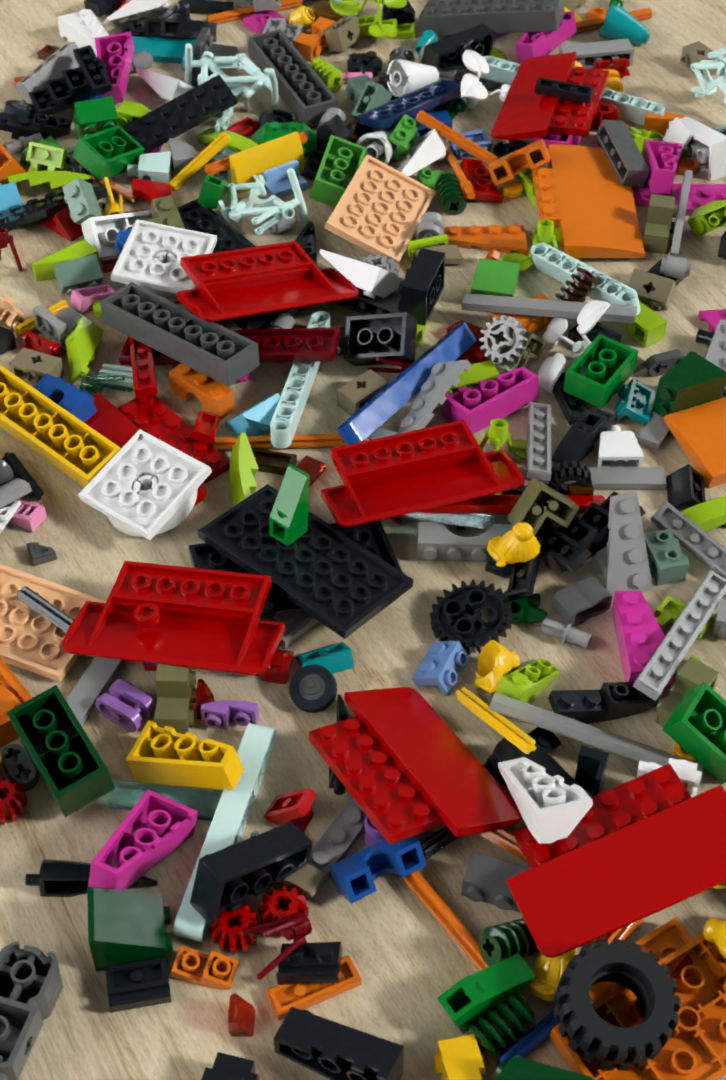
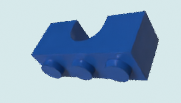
M47 373L33 386V388L84 423L98 411L93 403L95 400L90 393L80 391L75 385L65 383L60 377L55 378Z
M413 836L390 845L383 839L329 866L337 892L352 904L377 891L374 880L377 877L394 873L403 878L427 864L420 842Z

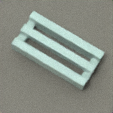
M103 363L102 369L99 371L100 375L96 377L97 383L134 388L132 367Z

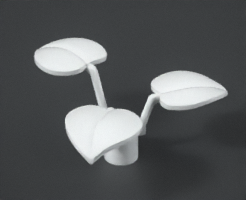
M465 50L462 55L464 65L470 71L477 73V77L472 74H465L461 80V97L466 98L468 108L474 109L479 102L483 103L495 94H500V99L504 102L511 85L503 84L501 89L488 94L487 89L479 82L481 73L487 74L489 72L487 61L479 53Z
M592 300L582 308L577 317V323L579 324L577 331L584 341L574 343L562 335L568 327V322L565 318H554L551 320L542 336V339L547 341L543 349H553L559 340L562 339L573 346L572 351L574 355L556 353L554 357L550 356L544 360L538 371V381L543 389L552 393L554 384L565 367L566 359L576 360L591 344V341H589L585 334L595 326L611 305L610 303Z

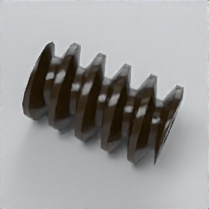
M577 267L576 270L579 276L572 273L571 277L574 282L567 280L566 284L569 288L562 286L560 290L563 292V295L556 293L555 296L559 301L585 302L586 297L590 296L591 290L596 288L598 280L589 271Z

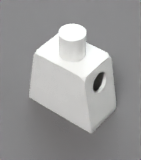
M611 425L607 431L600 433L597 467H642L644 455L634 432L621 431L620 426Z

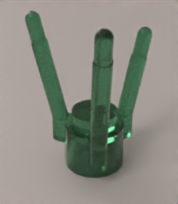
M87 374L80 382V391H87L92 397L98 392L101 394L103 388L133 392V388L102 382L124 381V376H93Z

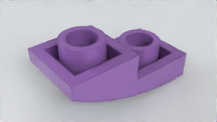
M227 700L205 703L200 708L202 724L214 729L228 730L231 722L237 723L240 726H247L249 723L258 725L260 720L258 703Z

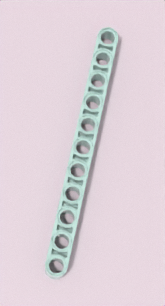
M483 56L489 65V72L487 74L481 73L480 78L512 85L520 64L493 56ZM605 88L600 101L602 103L614 104L618 108L619 119L643 126L646 113L664 116L665 106L660 103Z

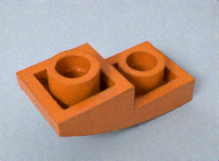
M666 112L665 116L646 113L643 129L649 132L650 130H655L661 135H665L666 130L669 129V122L673 121L675 117L679 119L684 118L685 115Z
M180 945L169 976L201 986L229 990L239 960L212 950L207 955Z

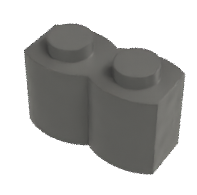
M595 577L582 578L574 586L559 589L553 596L552 608L567 625L572 624V627H575L590 617H596L606 612L611 606L612 595Z

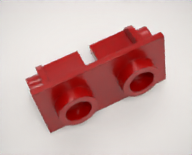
M626 58L613 59L612 65H610V60H597L593 63V68H591L614 69L618 71L620 78L630 76L627 69L630 66L629 59L626 60Z
M31 331L23 332L21 336L24 344L19 350L24 347L59 358L67 353L66 350L61 349L59 343L45 338L41 340L40 336L33 334Z

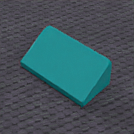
M344 642L295 656L299 668L313 664L320 665L334 674L354 667L352 651Z

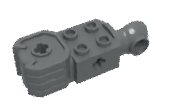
M18 941L5 946L0 951V1080L19 1079L43 1026V1020L52 1014L63 989V982L54 953L50 951L47 953L48 957H46L41 949L34 946L26 945L24 949H20Z

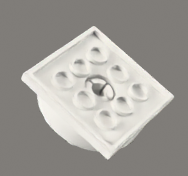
M136 219L111 273V281L125 283L126 285L132 282L165 299L177 302L178 291L197 289L180 266L181 258L212 253L217 243V235Z
M139 429L78 494V497L84 503L107 515L111 524L119 531L151 540L155 535L175 528L188 516L196 502L198 487L212 473V470L208 465Z

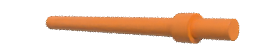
M449 146L445 151L447 153L446 157L460 182V188L467 195L468 199H474L473 185L467 180Z

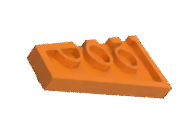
M472 225L444 228V234H447L449 238L448 245H457V247L468 249L478 246L484 251H490L491 248L502 249V253L508 254L511 251H518L528 256L524 225Z

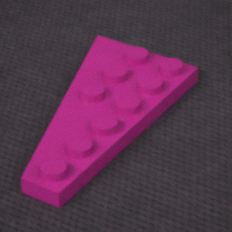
M644 184L643 187L631 186L635 205L649 208L651 194H654L650 191L649 185ZM673 184L671 194H664V196L675 197L674 205L679 206L682 184ZM691 184L685 215L691 216L696 208L709 202L726 200V184Z

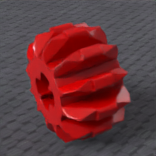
M600 102L591 125L593 129H598L603 120L619 121L618 108L614 104Z
M3 776L0 779V822L5 825L8 819L16 822V814H24V806L28 802L22 783L17 784L14 777L8 781Z
M285 885L282 886L281 891H277L272 887L270 895H263L261 899L262 904L258 907L261 924L282 919L300 911L309 915V908L306 905L304 895H298L296 887L287 891Z
M248 905L241 909L238 908L234 912L227 909L218 915L220 917L218 922L212 926L209 925L210 932L212 933V942L219 944L221 952L230 948L233 956L236 953V949L239 948L246 953L248 950L247 944L255 945L257 942L256 936L260 933L241 936L240 934L242 930L259 925L258 915L256 912L251 913V908Z

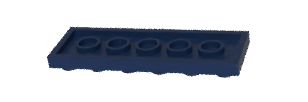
M445 79L438 80L358 115L359 123L367 125V127L378 128L380 131L389 130L391 126L398 125L404 114L411 118H416L421 110L429 112L436 106L447 104V101L459 99L461 97V84Z

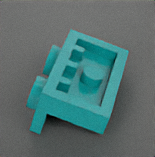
M634 378L627 385L624 384L618 392L620 398L614 408L616 411L615 415L618 416L617 422L626 415L633 421L645 426L650 419L656 391Z

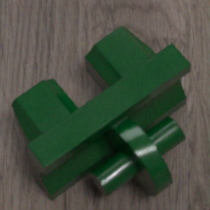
M460 97L459 99L447 101L445 105L436 106L435 110H447L451 120H453L458 113H463L468 109V102L466 98Z

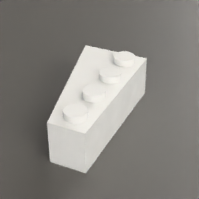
M82 9L79 12L58 16L60 36L68 38L69 43L75 42L78 48L91 45L97 57L95 38L108 36L109 34L92 10Z
M690 117L681 118V122L693 133L687 149L684 150L688 156L687 158L698 161V169L701 172L705 171L710 181L726 177V136Z

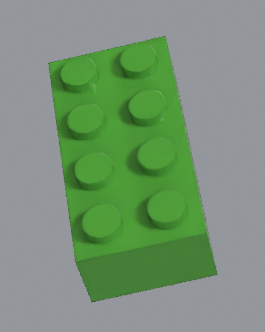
M331 135L309 198L335 208L363 162L367 148Z

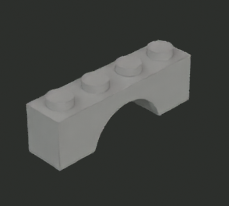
M418 522L417 560L495 561L487 551L488 541L494 536H503L506 532L513 529L514 525L492 523L489 529L481 535L462 537L451 533L443 522Z

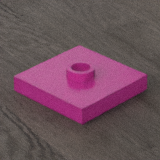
M265 10L243 18L242 21L244 26L258 35L262 34L269 18L284 17L274 10Z

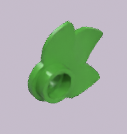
M422 168L417 173L418 182L435 191L436 180L447 172Z

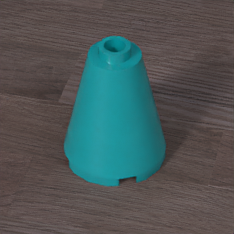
M616 3L612 5L604 19L606 20L605 24L601 26L599 36L611 40L629 39L631 44L638 46L646 44L650 37V34H648L649 29Z

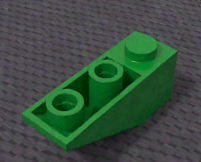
M207 175L203 180L197 203L202 204L207 209H217L219 206L218 201L222 200L228 191L227 182Z
M291 464L288 465L269 520V535L286 546H290L305 534L308 529L310 475Z
M518 953L461 979L437 997V999L462 1034L468 1031L466 1026L469 1024L475 1026L476 1019L479 1017L484 1019L486 1012L496 1010V1006L499 1003L504 1004L508 997H513L517 991H521L537 977Z

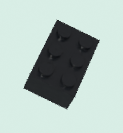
M421 248L418 255L413 257L411 268L406 270L404 281H401L399 284L398 294H401V299L399 300L398 311L409 313L417 319V324L426 325L444 289L446 253Z
M407 312L346 316L343 359L354 366L385 364L377 362V357L413 363L415 361L417 319Z

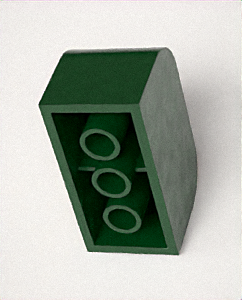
M57 685L6 712L25 751L65 818L115 789L106 765Z

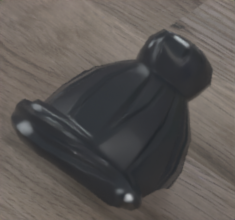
M180 0L177 5L169 8L161 7L156 12L157 19L191 20L189 14L190 4Z

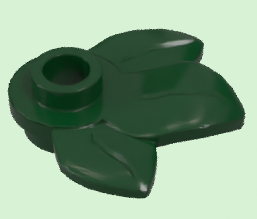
M534 593L533 596L513 601L509 600L513 620L510 623L515 624L522 621L533 624L544 620L548 613L539 608L540 594Z

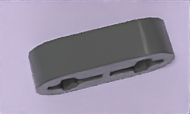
M671 350L650 356L644 365L651 376H660L666 374L685 356L680 350Z
M11 744L6 746L1 751L3 767L9 778L14 777L17 784L22 783L25 791L32 790L38 783V777L28 754L21 745ZM15 755L19 762L15 764L13 759L10 758L11 756ZM23 771H24L25 775H26L27 777H29V778L26 779V780H24V779L20 776V773L23 772Z

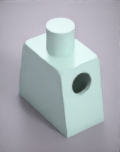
M171 151L141 154L138 164L127 165L128 176H138L139 179L169 184L173 169Z

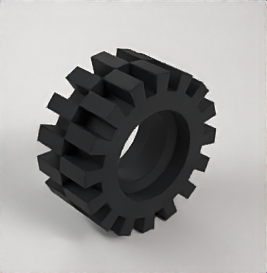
M567 460L563 461L564 465L558 463L556 468H551V479L548 482L549 487L563 495H568L569 485L593 487L591 472L588 466H584L582 462H579L577 465L576 461L572 460L571 464H568ZM567 481H576L575 483H571V484H565V483H564V482H567Z

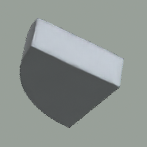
M37 542L26 544L33 566L57 560L56 552L53 548L39 545Z

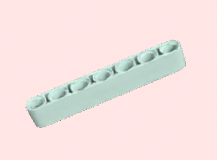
M537 243L531 247V255L537 270L567 285V280L574 282L571 277L572 273L579 276L576 270L577 267L585 269L598 280L596 288L591 290L590 296L587 297L593 300L605 301L611 305L637 306L636 316L640 313L641 307L637 291L546 243Z

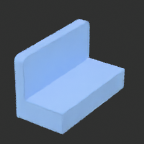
M297 160L264 171L265 189L269 196L275 195L278 198H283L294 194L287 175L289 168L295 170L301 191L308 188V182L299 174V162Z

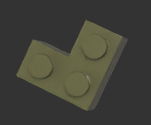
M651 194L643 238L644 251L666 254L667 246L672 245L675 222L671 221L672 217L676 218L678 206L674 205L675 197Z
M172 195L152 200L150 208L152 219L144 221L185 229Z
M527 331L523 337L527 338L528 341L522 344L526 347V350L520 349V358L514 356V362L511 363L506 360L505 365L499 363V361L493 363L506 371L525 367L529 357L538 360L547 341ZM502 338V339H501L502 342H504V341H505V342H509V341L506 340L505 338Z
M532 477L507 519L513 525L518 522L530 524L535 536L546 517L568 528L580 506L573 500Z
M692 657L684 665L679 664L673 674V678L676 680L670 689V695L667 698L662 697L656 707L658 712L656 723L662 727L665 726L687 690L703 682H706L715 690L719 672Z
M157 664L155 676L157 702L154 722H156L158 727L164 728L169 726L174 728L176 732L185 734L189 732L190 725L195 724V709H192L193 704L198 703V688H194L196 686V671H192L191 668Z

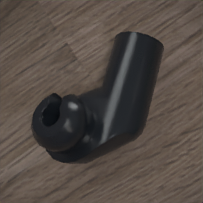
M489 560L487 562L485 571L503 578L511 576L513 564L508 563L504 567H498L495 561Z

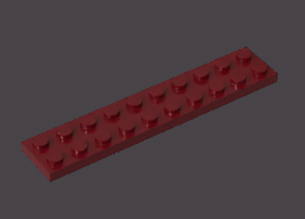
M340 327L232 330L258 343L260 363L334 361L341 337ZM129 336L119 356L120 365L132 366ZM153 349L155 365H178L181 363Z

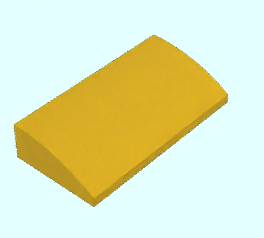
M297 131L229 156L231 183L234 184L254 183L252 175L256 174L258 176L262 174L264 177V171L293 160L299 162V174L302 173L305 166L302 143ZM251 189L236 190V193L250 192Z

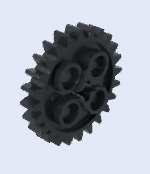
M472 579L470 585H466L462 581L459 588L452 584L453 591L450 592L444 589L445 597L437 596L438 604H432L433 612L430 613V624L435 638H439V641H459L463 649H467L468 655L471 654L474 648L480 653L482 647L491 640L500 643L499 636L507 637L506 629H511L510 621L513 620L508 596L503 595L501 588L495 590L493 583L486 587L484 580L479 585H476L474 579Z

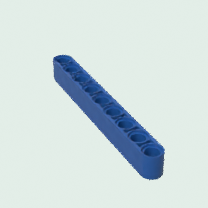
M462 322L450 330L336 429L347 445L364 441L419 393L436 363L455 361L477 341L466 322Z

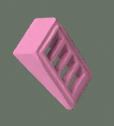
M109 284L75 289L71 291V305L79 313H84L92 310L93 304L96 301L105 299L117 291Z
M20 500L21 505L9 523L33 533L47 518L45 507L37 503Z

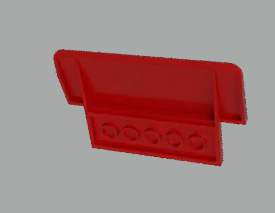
M577 52L533 57L522 61L493 126L491 136L502 140L546 137L547 133L587 137L605 90L609 71L600 68H573ZM540 77L594 88L590 103L534 93Z
M297 241L182 257L180 266L197 289L178 291L177 300L199 319L213 322L356 298L359 290L350 280L334 268L319 269Z
M99 392L93 396L95 400L93 403L98 411L85 424L120 448L141 429L211 468L212 473L198 487L194 507L208 496L207 489L203 484L230 469V460L211 444L191 439L193 428L155 395L134 398L118 408Z
M465 420L330 449L331 459L344 485L322 489L321 498L339 526L353 527L519 489L524 486L525 479L517 465L502 449L483 453Z
M124 561L106 603L86 601L70 624L62 641V647L65 652L70 654L258 675L267 670L285 632V625L279 622L259 620L272 584L271 576ZM143 603H153L160 610V622L151 628H141L136 625L133 612L135 608Z
M397 687L345 692L344 701L357 717L309 731L308 740L389 845L447 825L452 833L459 837L497 831L517 824L523 818L511 796L421 694L412 688Z
M669 763L591 797L593 801L592 807L567 838L556 840L550 844H539L527 826L514 831L515 840L531 869L506 879V882L539 952L546 957H558L726 882V792L722 785L691 797Z

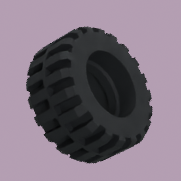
M606 939L596 942L594 948L592 945L582 948L579 954L574 955L569 961L554 995V1002L556 1003L554 1008L555 1020L561 1021L558 1027L561 1036H568L570 1038L568 1046L574 1052L578 1049L585 1055L582 1059L591 1064L594 1059L600 1062V1068L607 1070L613 1064L616 1065L618 1071L628 1070L631 1064L636 1068L643 1066L648 1059L652 1060L659 1054L678 1024L680 1016L677 1012L681 1007L680 997L675 996L678 990L675 979L669 980L668 974L670 970L666 964L660 965L656 961L658 956L652 951H649L648 954L641 950L642 945L633 942L631 946H628L621 939H614L612 944H608ZM600 982H615L627 987L635 994L642 1006V1023L635 1027L622 1028L604 1021L592 1007L589 998L590 987Z

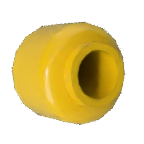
M300 6L290 13L289 24H303L305 31L314 23V12L309 7Z

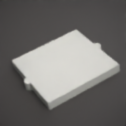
M675 117L669 129L666 130L662 141L682 143L680 158L684 150L687 149L693 133L679 118Z

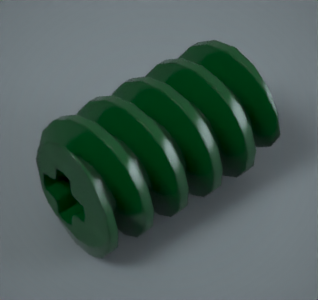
M451 173L441 175L435 182V189L441 208L448 215H458L466 208V201L460 188L459 180L456 175Z
M523 918L487 927L481 932L479 937L481 957L489 966L518 953L522 958L540 953Z
M519 991L516 992L517 999L512 996L506 999L507 1006L502 1003L496 1006L498 1014L489 1010L486 1012L487 1021L481 1017L476 1019L477 1028L471 1024L466 1026L469 1034L475 1035L478 1047L482 1053L487 1051L495 1057L497 1054L494 1045L497 1044L505 1050L507 1046L504 1038L508 1037L511 1041L516 1042L517 1039L514 1031L518 1030L523 1035H526V1023L530 1024L533 1028L537 1027L535 1014Z

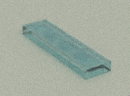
M414 512L396 516L481 529L492 526L494 522V517L491 515L476 513Z
M115 780V789L111 791L108 805L112 809L131 811L149 789L198 811L197 820L212 821L222 793Z

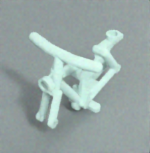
M187 43L185 45L184 82L191 86L192 68L195 67L201 68V74L205 76V82L209 78L208 69L221 77H229L220 69L241 70L239 54L236 56L214 57L211 52L205 51L202 59L193 60L192 45ZM228 84L230 90L244 86L243 84ZM242 95L235 96L237 102L244 103L243 110H248L249 98L245 99ZM213 118L212 120L217 123L220 118Z
M726 47L708 53V58L715 57V60H701L691 64V70L694 71L700 87L695 86L691 88V92H694V97L700 98L714 95L717 92L716 87H719L725 94L723 102L726 104V56L723 57V54H726ZM708 69H717L716 74L718 78L712 79ZM700 70H702L707 83H705ZM726 125L715 128L721 133H726Z
M240 53V68L244 69L250 76L222 77L227 85L255 83L251 87L241 86L231 89L234 96L242 95L245 99L250 98L263 86L267 87L271 91L270 112L272 113V110L278 109L279 99L278 82L274 69L265 68L262 73L246 57L245 53ZM201 73L197 77L198 86L205 82V76ZM216 73L211 74V76H209L208 80H210L211 78L217 76L218 74H216ZM233 107L210 118H220L215 125V131L219 132L221 129L226 130L228 128L229 119L233 116Z
M293 168L287 170L295 196L294 199L284 202L275 195H271L266 200L257 198L266 195V183L262 174L258 176L256 174L252 175L254 183L228 184L227 188L231 206L225 208L223 201H218L223 219L230 224L229 218L239 223L246 217L258 216L251 219L252 224L257 225L274 215V218L254 230L258 236L281 221L282 216L286 219H292L295 215L294 208L298 206L301 221L305 227L310 220L295 170ZM251 189L250 192L236 193V190ZM249 198V201L246 203L245 201L239 202V199Z

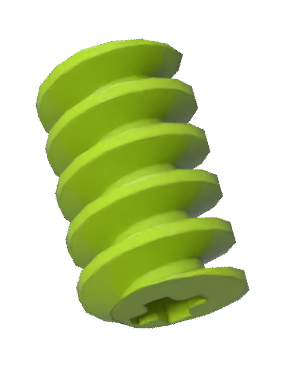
M315 58L309 64L332 93H336L341 89L343 73L321 58Z

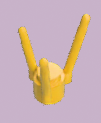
M105 177L104 180L110 202L105 205L104 211L100 208L102 216L123 214V195L119 194L118 204H116L108 177Z

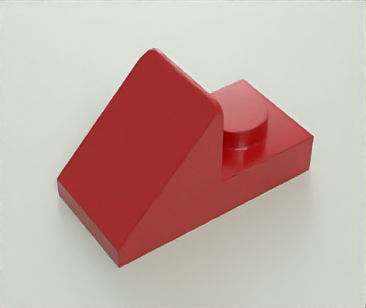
M69 206L55 215L43 219L45 227L70 242L83 235L82 226L74 223L70 217Z
M276 649L267 670L261 674V680L286 684L295 651Z
M309 787L277 795L265 813L264 818L279 826L292 822L304 833L314 816L312 803L317 794Z

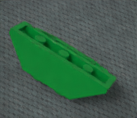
M265 123L248 138L260 145L296 131L298 133L305 132L308 140L305 144H302L304 157H308L311 147L318 150L317 134L304 123Z

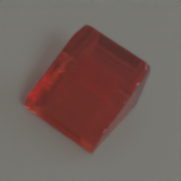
M120 255L100 258L103 273L113 271Z
M201 678L197 681L195 701L198 720L202 719L200 710L202 704L214 702V695Z
M236 993L230 995L228 1013L229 1034H231V1037H252L254 1035L255 1008Z

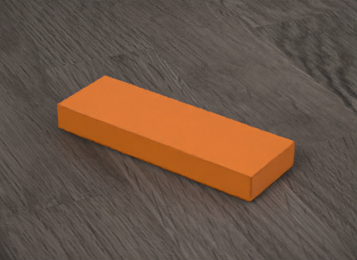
M347 955L341 958L338 983L277 985L267 989L266 995L279 1021L286 1017L291 1007L300 1010L307 1009L362 985V979L352 959Z

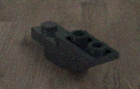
M145 18V37L196 39L203 27H209L210 35L213 36V41H216L217 23L172 18Z
M5 112L0 113V130L12 132L11 139H19L21 136L27 137L40 133L45 140L49 136L55 139L70 134L72 120L64 117L34 113V117L31 119L25 116L10 115Z
M600 409L594 412L587 410L563 437L551 461L564 465L563 461L568 460V464H571L572 460H575L576 464H578L594 450L595 441L600 438V433L607 431L609 426L617 424L618 416Z
M635 682L603 683L601 689L551 691L548 697L554 713L568 718H575V720L585 724L631 716L656 707L660 701L659 698L655 701L634 688L633 684Z

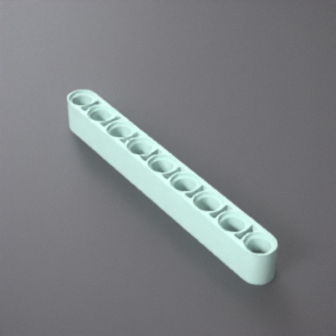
M324 311L313 313L307 328H330V314ZM293 362L270 422L271 444L275 448L283 449L291 445L321 362Z
M252 723L247 725L237 752L244 771L234 791L223 790L176 916L173 930L174 936L204 942L207 937L210 924L190 904L199 859L241 841L274 748L276 728Z

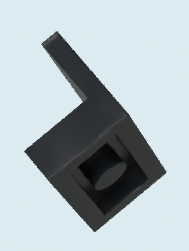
M690 464L666 477L668 502L677 510L685 505L692 507L705 502L703 476Z
M581 746L575 781L583 789L592 791V797L601 793L609 753Z

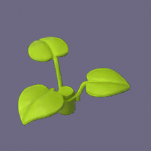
M330 0V5L339 15L356 16L358 11L363 9L367 0H363L361 5L351 0ZM371 0V2L377 3L378 25H371L368 28L369 34L377 38L396 37L397 29L394 25L381 23L380 3L389 8L396 9L405 7L407 0Z
M543 219L537 222V230L531 235L533 245L543 242L553 244L554 248L558 249L557 244L560 243L559 231L554 226L552 220ZM531 251L527 257L520 253H510L498 260L520 263L519 273L527 271L533 266V263L529 261L532 259Z
M492 419L483 440L475 438L481 449L489 440L490 445L494 446V451L499 450V447H502L507 442L510 452H515V456L520 459H527V440L511 441L510 432H508L509 423L504 419ZM509 491L497 493L494 495H503Z

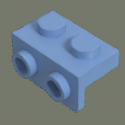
M485 129L460 133L490 152L493 142L488 140ZM448 140L456 158L462 159L473 156Z
M459 641L433 642L412 679L417 686L438 685L444 695H450L465 669L469 657Z

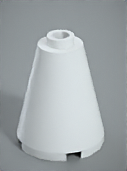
M403 59L392 60L387 69V75H390V81H387L389 91L395 97H402L439 80V72L434 66Z
M392 129L364 134L356 142L357 145L367 148L365 157L368 154L388 165L397 145L388 140L394 131Z

